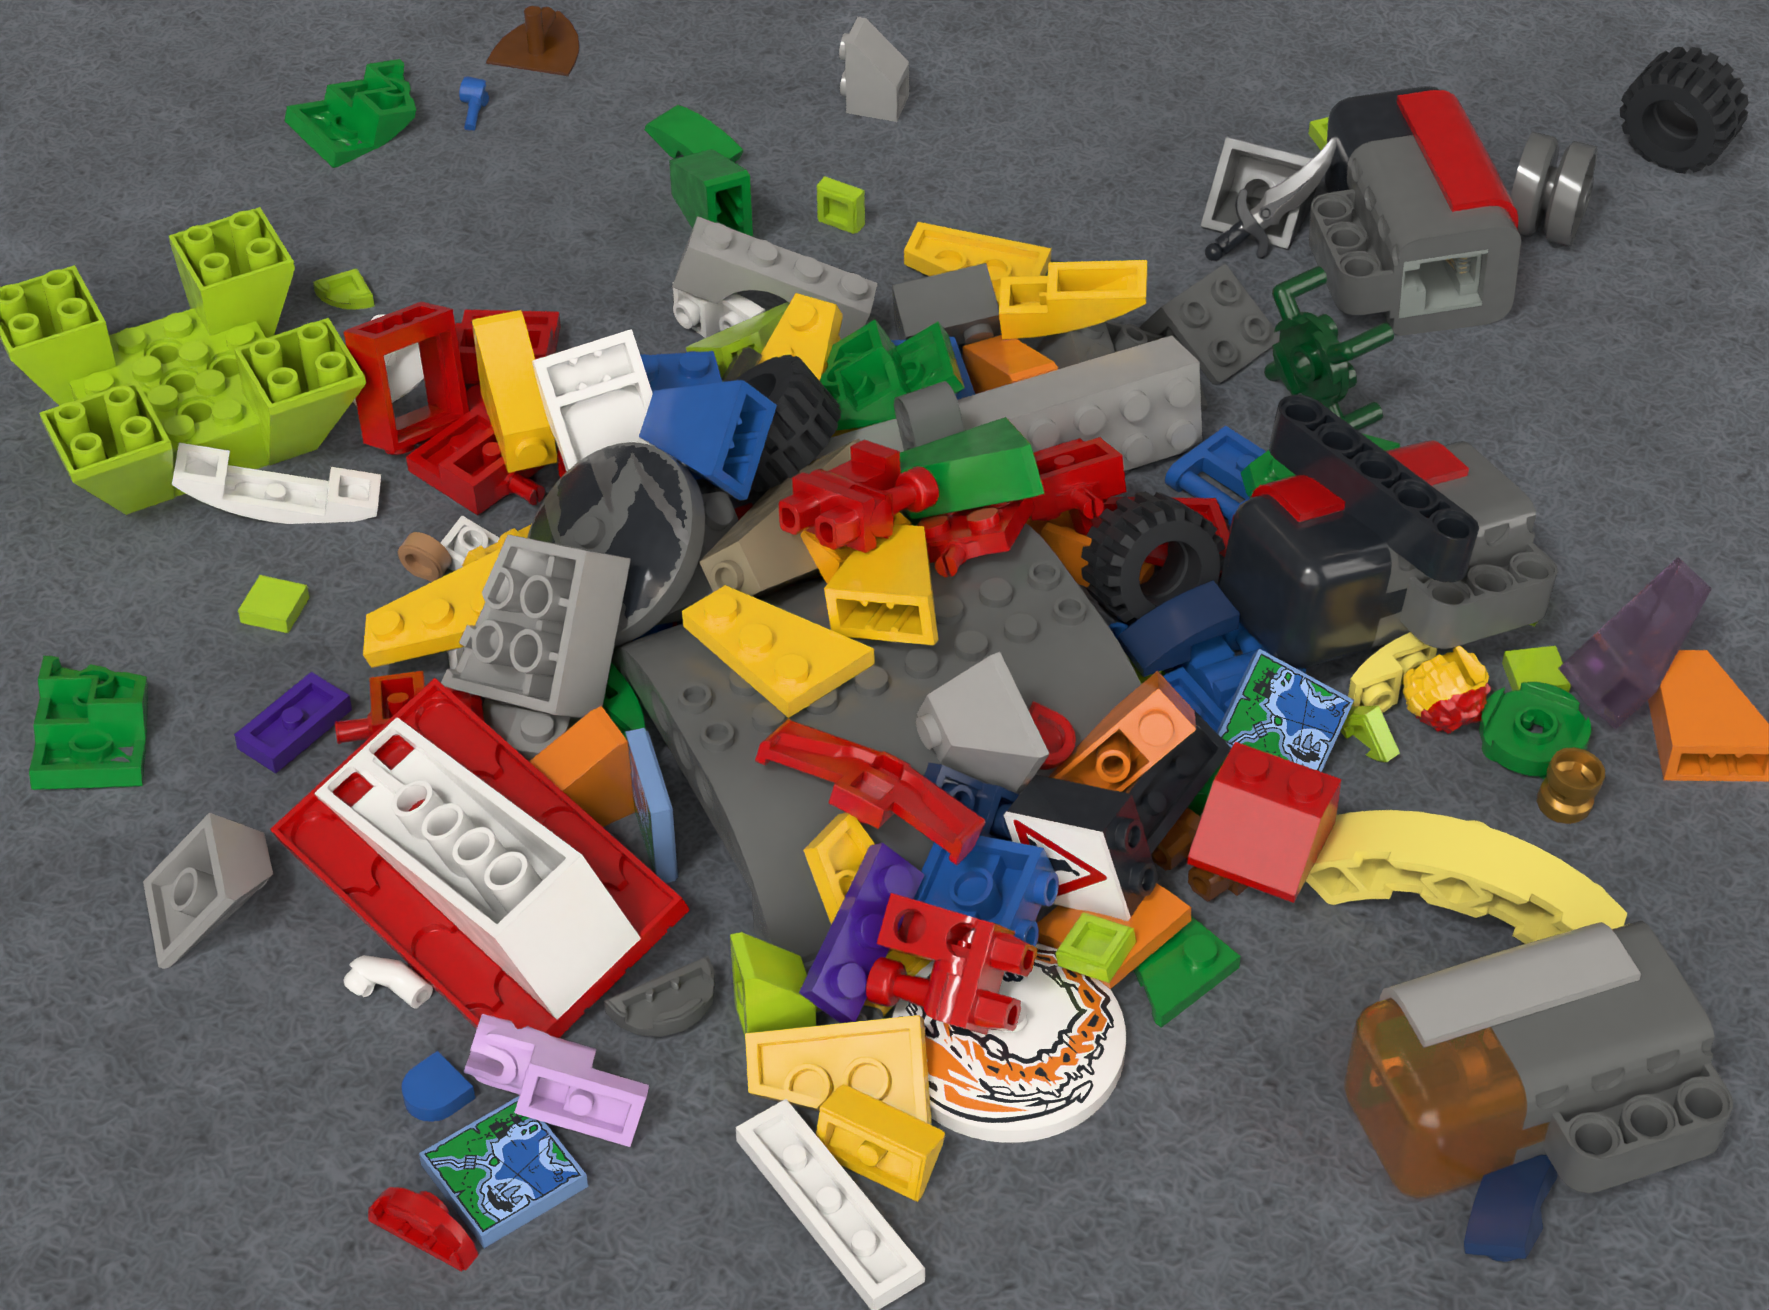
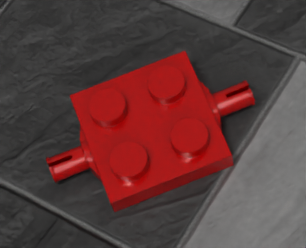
M1031 497L923 517L917 526H924L929 563L936 562L935 569L941 576L948 577L950 573L952 577L957 573L959 566L965 563L967 559L1009 551L1034 511L1035 506Z

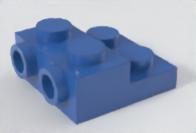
M979 836L972 851L958 865H955L949 860L950 853L934 842L921 871L924 877L913 899L998 924L1015 931V937L1036 947L1039 934L1038 924L1035 921L1042 905L1049 907L1054 903L1059 888L1058 875L1055 873L1044 848Z

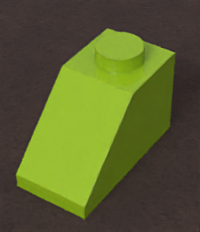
M743 932L730 934L734 1002L744 1037L746 1033L816 1026V1012L823 1010L799 994L807 977L801 956Z

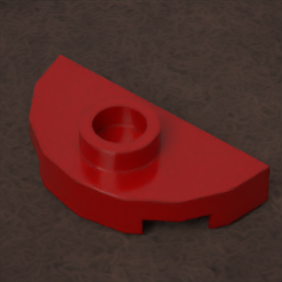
M389 1187L377 1197L368 1209L369 1222L461 1272L463 1269L466 1271L479 1255L472 1239L462 1226L449 1215L446 1205L430 1192L420 1191L415 1193L406 1188Z

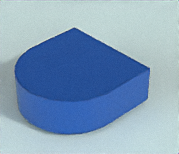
M438 1051L410 1069L402 1081L405 1107L413 1117L422 1121L434 1122L446 1119L475 1099L474 1087Z

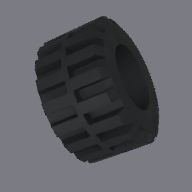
M1683 46L1673 48L1670 53L1664 51L1649 63L1624 93L1621 100L1624 104L1620 107V117L1625 122L1621 127L1624 134L1631 136L1630 145L1634 150L1639 148L1644 153L1642 158L1646 161L1654 160L1658 163L1659 167L1664 169L1673 167L1676 173L1685 174L1689 168L1693 172L1701 171L1706 165L1710 166L1742 130V125L1748 116V111L1745 110L1749 104L1748 95L1741 93L1744 84L1740 78L1733 77L1731 73L1734 69L1728 63L1723 66L1717 61L1719 56L1711 52L1707 56L1703 55L1702 50L1691 47L1688 52L1685 51ZM1674 102L1685 107L1694 118L1681 112Z
M783 355L779 358L776 356L754 366L736 379L744 380L777 405L750 491L755 490L757 492L769 487L773 488L781 484L788 477L792 478L826 447L838 427L837 422L841 418L839 404L798 356Z
M1145 491L1136 493L1134 501L1126 496L1117 500V509L1112 512L1106 508L1099 516L1103 520L1098 528L1091 526L1087 534L1092 541L1090 546H1083L1081 558L1088 562V565L1081 568L1083 579L1090 583L1086 589L1090 596L1099 602L1098 605L1128 626L1156 607L1188 590L1213 580L1218 587L1220 585L1221 577L1219 575L1223 569L1225 557L1219 553L1226 548L1223 538L1215 534L1217 528L1212 522L1205 519L1203 515L1166 494L1156 492L1153 496ZM1168 542V554L1162 569L1151 580L1140 584V570L1146 557L1156 547Z

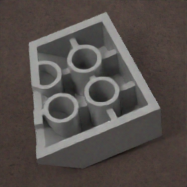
M507 535L482 591L485 600L483 609L475 626H466L459 642L465 647L456 668L446 670L441 684L448 688L560 716L583 718L591 710L603 706L631 559Z

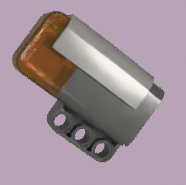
M1643 921L1633 922L1611 929L1602 922L1492 953L1384 988L1380 995V1000L1364 1008L1355 1021L1344 1082L1347 1101L1391 1182L1402 1194L1415 1199L1430 1198L1480 1182L1483 1175L1539 1155L1548 1156L1559 1177L1570 1188L1584 1193L1599 1192L1712 1154L1721 1144L1733 1109V1099L1730 1091L1711 1063L1713 1054L1710 1050L1715 1038L1711 1021L1653 930Z

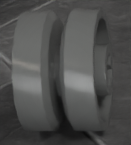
M1537 132L1530 134L1518 166L1511 193V199L1518 212L1517 230L1520 235L1527 237L1533 235L1540 226L1544 212L1547 211L1544 226L1547 240L1571 247L1589 204L1594 183L1593 175L1597 160V146L1573 141L1564 151L1557 168L1559 145L1556 137Z

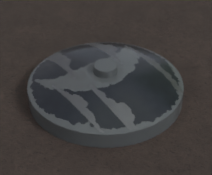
M618 443L586 456L558 480L537 511L527 538L631 559L614 647L640 637L654 627L673 608L687 588L698 564L704 541L705 509L699 486L690 471L669 454L644 443Z

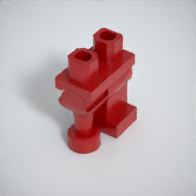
M864 439L850 446L851 460L829 471L816 469L810 474L803 472L792 477L793 495L780 500L778 503L780 527L783 531L793 535L803 531L815 534L821 545L833 550L845 545L867 553L877 548L875 536L888 539L893 534L894 515L903 509L918 513L935 505L939 497L938 485L934 476L927 469L920 466L900 473V451Z
M891 893L876 944L903 954L932 960L934 965L930 979L907 975L906 968L900 961L886 957L878 958L874 962L867 979L866 996L868 1001L885 1007H892L902 999L923 1007L926 1015L934 1020L984 1035L988 1034L989 1029L1014 1031L1021 1012V1000L999 994L1005 971L1028 977L1033 969L1037 947L1015 937V931L998 924ZM904 915L900 933H898V923Z

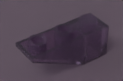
M1677 557L1558 669L1582 700L1612 727L1617 729L1657 692L1712 588Z

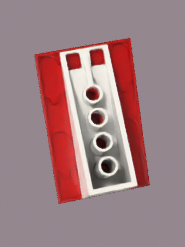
M436 678L431 680L270 829L296 859L338 896L354 914L410 964L425 981L455 1007L476 1029L481 1015L486 1014L512 1021L517 1029L529 1026L550 1036L560 1038L584 1014L586 1008L589 1009L626 973L625 970L628 967L631 968L667 933L669 927L672 928L690 911L681 896Z

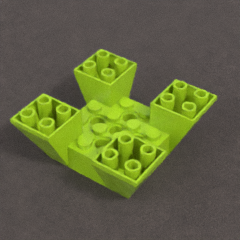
M260 207L248 211H240L232 216L204 225L192 226L185 231L169 235L170 245L190 309L170 314L167 317L137 327L126 328L112 335L108 334L106 321L75 265L64 269L52 270L42 276L0 287V340L10 360L59 405L39 414L72 482L125 515L186 494L172 485L179 443L229 450L228 465L250 469L270 466L317 450L366 384L363 372L329 318L307 323L301 327L274 335L295 266L293 259Z

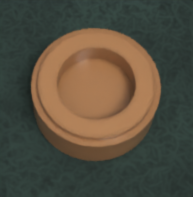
M410 533L398 549V556L402 565L414 576L428 581H435L441 578L452 563L447 549L439 541L424 533Z

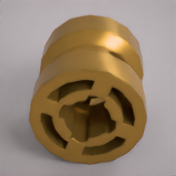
M1572 747L1557 751L1548 766L1547 777L1541 783L1537 793V804L1540 811L1547 818L1557 823L1571 824L1585 819L1594 805V798L1601 789L1605 779V768L1602 762L1594 754L1584 749Z

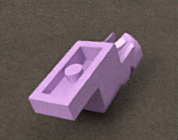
M486 1014L481 1015L464 1073L473 1075L477 1081L483 1084L519 1094L515 1114L628 1147L631 1146L649 1085L593 1069L595 1048L550 1036L529 1026L517 1029L512 1021Z

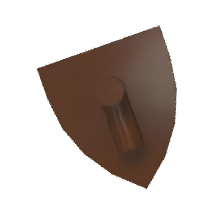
M529 6L524 10L525 23L517 26L505 35L495 46L486 61V64L569 76L579 54L578 34L573 24L560 11L555 12L550 7Z

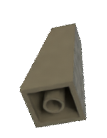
M860 439L853 440L801 469L796 475L803 472L810 474L816 469L829 471L851 460L850 446L860 442ZM788 477L781 484L773 488L771 487L699 561L713 592L726 585L754 598H759L821 575L801 538V533L793 535L783 531L780 527L778 503L780 500L793 495L792 478Z

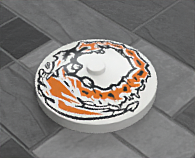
M1037 944L1036 958L1033 969L1028 977L1005 971L999 990L1001 995L1021 1000V1012L1014 1031L989 1029L987 1035L934 1020L926 1015L923 1007L902 999L896 1004L892 1018L920 1015L924 1019L932 1119L955 1132L972 1138L994 1142H1027L1049 1138L1079 1125L1093 1115L1107 1101L1115 1089L1124 1065L1126 1027L1119 1003L1112 991L1098 979L1059 967L1055 954L1058 949ZM934 961L926 965L915 976L930 979Z

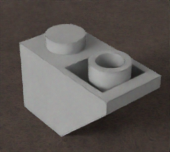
M857 17L850 33L843 34L839 49L840 60H845V70L840 83V94L846 97V113L897 122L909 97V61L867 18Z

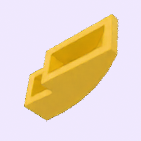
M1147 260L1049 262L1048 276L1001 277L999 320L1002 340L1066 333L1097 325L1145 305L1147 298Z

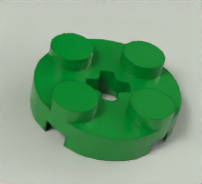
M1523 682L1521 683L1520 690L1504 694V687L1495 691L1487 699V703L1482 711L1479 734L1482 740V752L1491 761L1497 762L1514 772L1529 776H1539L1545 779L1550 761L1557 751L1572 747L1587 751L1591 735V722L1589 716L1585 720L1584 715L1579 711L1580 702L1569 692L1547 683ZM1533 724L1543 727L1542 733H1532L1526 729H1530Z

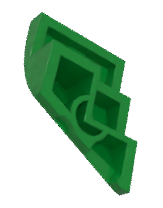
M401 59L367 64L364 79L327 85L324 100L287 106L284 121L332 168L339 167L388 143L415 118L416 107L413 98L410 97V84L405 81L403 75L404 62Z
M876 319L833 344L827 360L828 367L820 379L822 385L839 404L841 418L837 422L838 427L836 431L860 428L896 419L894 409L895 397L946 381L951 386L954 394L965 388L949 335L939 321L895 346Z
M43 656L38 676L40 699L33 724L35 747L29 768L31 790L143 786L148 717L147 676L129 672H114L106 667L92 664L78 671L62 667L59 657ZM133 747L132 756L126 755L118 748ZM117 757H124L128 759L130 762L111 760Z

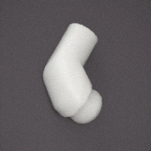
M363 955L349 964L352 969L344 977L345 987L358 996L367 997L371 995L377 983L391 989L414 1009H417L426 1002L433 992V987L400 960Z

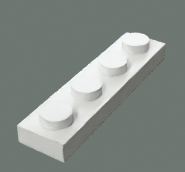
M787 1099L736 1127V1140L871 1310L883 1308L925 1282V1267Z

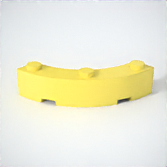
M1375 810L1336 815V822L1306 879V882L1324 901L1331 905L1365 899H1390L1393 891L1419 893L1428 904L1451 909L1474 918L1490 914L1514 926L1515 929L1512 936L1524 944L1599 922L1614 929L1624 926L1627 912L1603 887L1594 883L1587 876L1561 859L1537 846L1507 833L1492 829L1480 821H1466L1449 816L1416 811Z

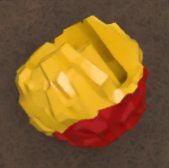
M1461 646L1454 647L1453 652L1442 656L1438 654L1432 659L1422 662L1415 670L1413 668L1410 669L1403 676V694L1407 701V709L1420 722L1435 728L1436 731L1443 730L1447 734L1452 733L1462 725L1467 726L1470 723L1481 721L1482 711L1487 703L1486 696L1491 690L1488 684L1489 675L1486 667L1478 661L1474 653H1468Z

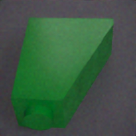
M713 149L669 160L671 194L692 229L698 216L753 237L750 174L746 169Z
M1006 417L900 452V473L916 466L923 467L934 476L939 489L938 500L932 507L918 513L904 509L911 520L1044 494L1031 444Z

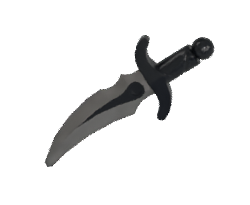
M1332 137L1325 147L1302 169L1282 183L1265 191L1264 197L1255 208L1248 209L1246 203L1248 191L1241 189L1235 202L1239 221L1216 238V243H1211L1206 247V258L1210 261L1219 260L1223 252L1225 254L1229 253L1250 235L1256 239L1258 244L1257 257H1264L1269 245L1264 229L1270 225L1279 224L1280 218L1286 212L1295 210L1319 185L1331 165L1336 149V138Z

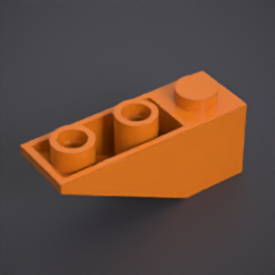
M1156 671L1116 705L1073 750L1071 755L1048 777L1123 792L1196 730L1195 711L1169 682Z

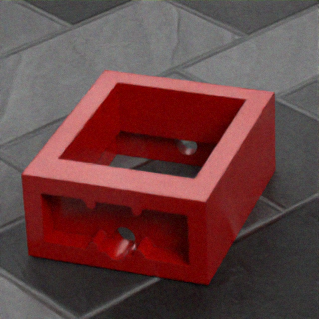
M421 301L344 331L346 347L363 372L366 380L365 386L355 398L363 444L384 449L387 454L391 455L404 454L412 451L415 448L414 444L428 438L431 439L469 412L453 309ZM418 343L428 405L395 418L384 355Z

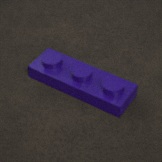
M884 843L869 846L799 991V994L839 1023L856 1022L867 998L866 984L869 972L878 958L886 957L888 954V948L876 943L890 894L894 893L913 899L924 877L921 871ZM904 915L898 923V930L903 922Z

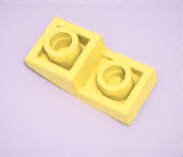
M1409 632L1379 649L1351 677L1348 697L1354 700L1352 706H1379L1383 713L1392 705L1398 704L1400 686L1404 684V674L1412 668L1415 670L1422 662L1435 657L1437 648L1424 644Z

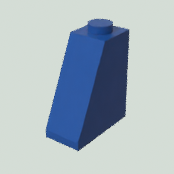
M744 380L654 390L639 437L650 445L669 454L681 462L688 470L738 500H747L777 405Z

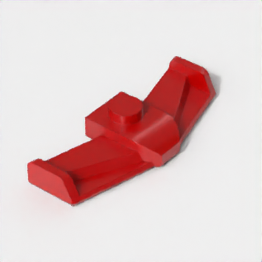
M790 719L786 720L759 745L755 762L766 765L770 761H774L834 782L835 784L828 803L856 817L859 822L870 824L877 829L895 813L950 853L949 860L955 865H958L972 851L986 823L985 819L913 769L910 763L886 751H878Z

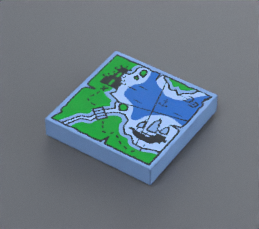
M1258 649L1253 654L1216 733L1231 748L1235 742L1322 772L1354 700L1265 651Z
M645 728L626 731L635 814L653 872L665 883L676 881L678 869L673 808L648 731H645Z
M519 1096L419 1153L421 1166L483 1248L488 1247L588 1187L586 1173L547 1124L543 1121L515 1114Z

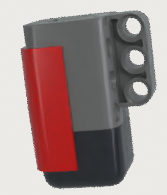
M1432 86L1354 96L1339 101L1331 109L1328 118L1327 143L1332 137L1336 138L1335 153L1331 165L1324 175L1328 193L1313 199L1309 228V247L1317 265L1323 268L1326 273V285L1338 309L1350 315L1383 312L1393 332L1399 336L1487 325L1504 318L1511 310L1515 296L1521 248V237L1517 230L1518 212L1460 101L1454 94Z
M1435 440L1423 441L1386 451L1469 513L1478 522L1479 531L1467 574L1462 580L1450 583L1433 580L1392 550L1377 533L1344 510L1346 502L1316 480L1306 475H1295L1263 484L1253 491L1250 499L1238 506L1232 518L1219 588L1240 613L1239 623L1270 655L1296 669H1306L1386 645L1409 632L1424 644L1434 648L1447 649L1538 622L1546 615L1558 569L1553 560L1533 543L1535 533L1532 530L1536 518V510L1530 498L1472 445L1465 441L1442 445Z

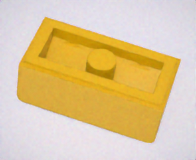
M841 1085L820 1106L816 1136L841 1166L918 1202L926 1189L943 1146L945 1132L852 1087Z

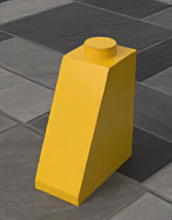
M517 310L473 319L472 326L481 395L508 473L557 463L555 437L547 420L532 365L535 357L522 311Z
M894 524L893 534L888 539L875 536L877 548L867 553L853 549L825 586L824 591L831 630L850 638L935 645L939 639L924 526Z

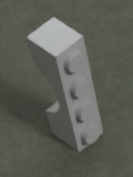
M697 216L682 254L672 288L716 304L733 293L746 290L769 292L780 296L789 303L795 293L836 304L843 314L839 333L840 338L843 339L866 324L871 313L878 283L865 279L858 274L849 273L819 262L812 257L803 256L776 246L766 240H760L730 229L723 224L714 223Z

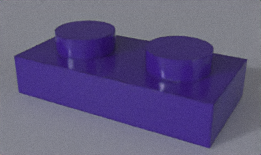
M310 672L234 734L237 749L276 774L334 726L335 721H340L352 711L350 695Z

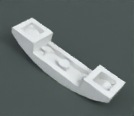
M184 443L178 444L172 485L213 507L253 519L284 524L355 522L377 516L381 474L331 467L329 481L230 466L228 465L229 450Z

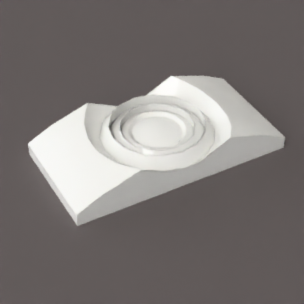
M632 329L532 361L547 420L559 447L566 471L586 456L607 446L627 442L650 445L641 439L639 434L653 393Z

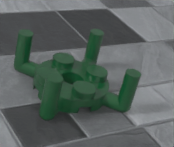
M1316 266L1277 284L1272 290L1273 299L1282 318L1274 330V333L1280 331V342L1272 345L1274 361L1266 365L1264 374L1270 381L1282 380L1292 395L1302 393L1304 396L1319 401L1359 431L1383 418V411L1378 403L1371 402L1343 416L1338 402L1342 401L1348 389L1354 387L1357 383L1355 369L1348 361L1393 341L1394 333L1389 324L1382 323L1339 343L1338 329L1330 316L1322 314L1317 317L1309 312H1300L1295 298L1327 282V276L1323 268Z

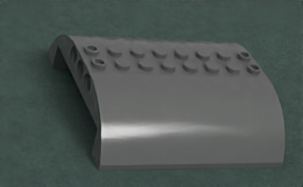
M1025 524L1009 551L967 559L965 563L959 566L957 573L952 577L950 573L948 577L941 576L935 569L936 562L929 563L939 639L935 645L851 638L874 648L875 664L790 718L786 717L684 628L683 623L614 647L611 663L624 676L638 701H642L752 892L754 934L758 939L800 955L804 964L816 958L831 927L803 850L838 814L845 813L843 810L828 803L835 783L774 761H770L766 765L755 762L760 743L786 720L790 719L878 751H886L910 763L913 769L924 776L928 763L940 764L934 749L929 750L924 746L917 731V712L929 693L992 654L1001 653L1027 708L1034 701L1058 712L1068 719L1075 732L1076 742L1074 749L1116 705L1141 685L1133 666L1106 622L1054 551L1028 524ZM822 576L757 598L831 630L824 591L827 583ZM1056 768L1049 770L1039 769L1035 775L1048 777ZM895 813L879 829L870 824L860 822L875 844L884 843L919 871H922L934 841Z

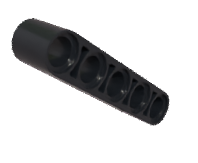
M1290 395L1279 401L1269 444L1270 454L1295 475H1306L1316 480L1346 502L1344 508L1346 512L1377 533L1392 550L1433 580L1450 583L1460 581L1466 576L1479 531L1478 522L1469 513L1319 401L1304 395Z

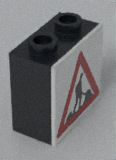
M1035 775L1004 814L1013 842L1044 848L1059 879L1058 893L1053 904L1129 921L1143 899L1152 893L1159 880L1157 868L1153 862L1144 834L1143 824L1140 821L1132 794Z

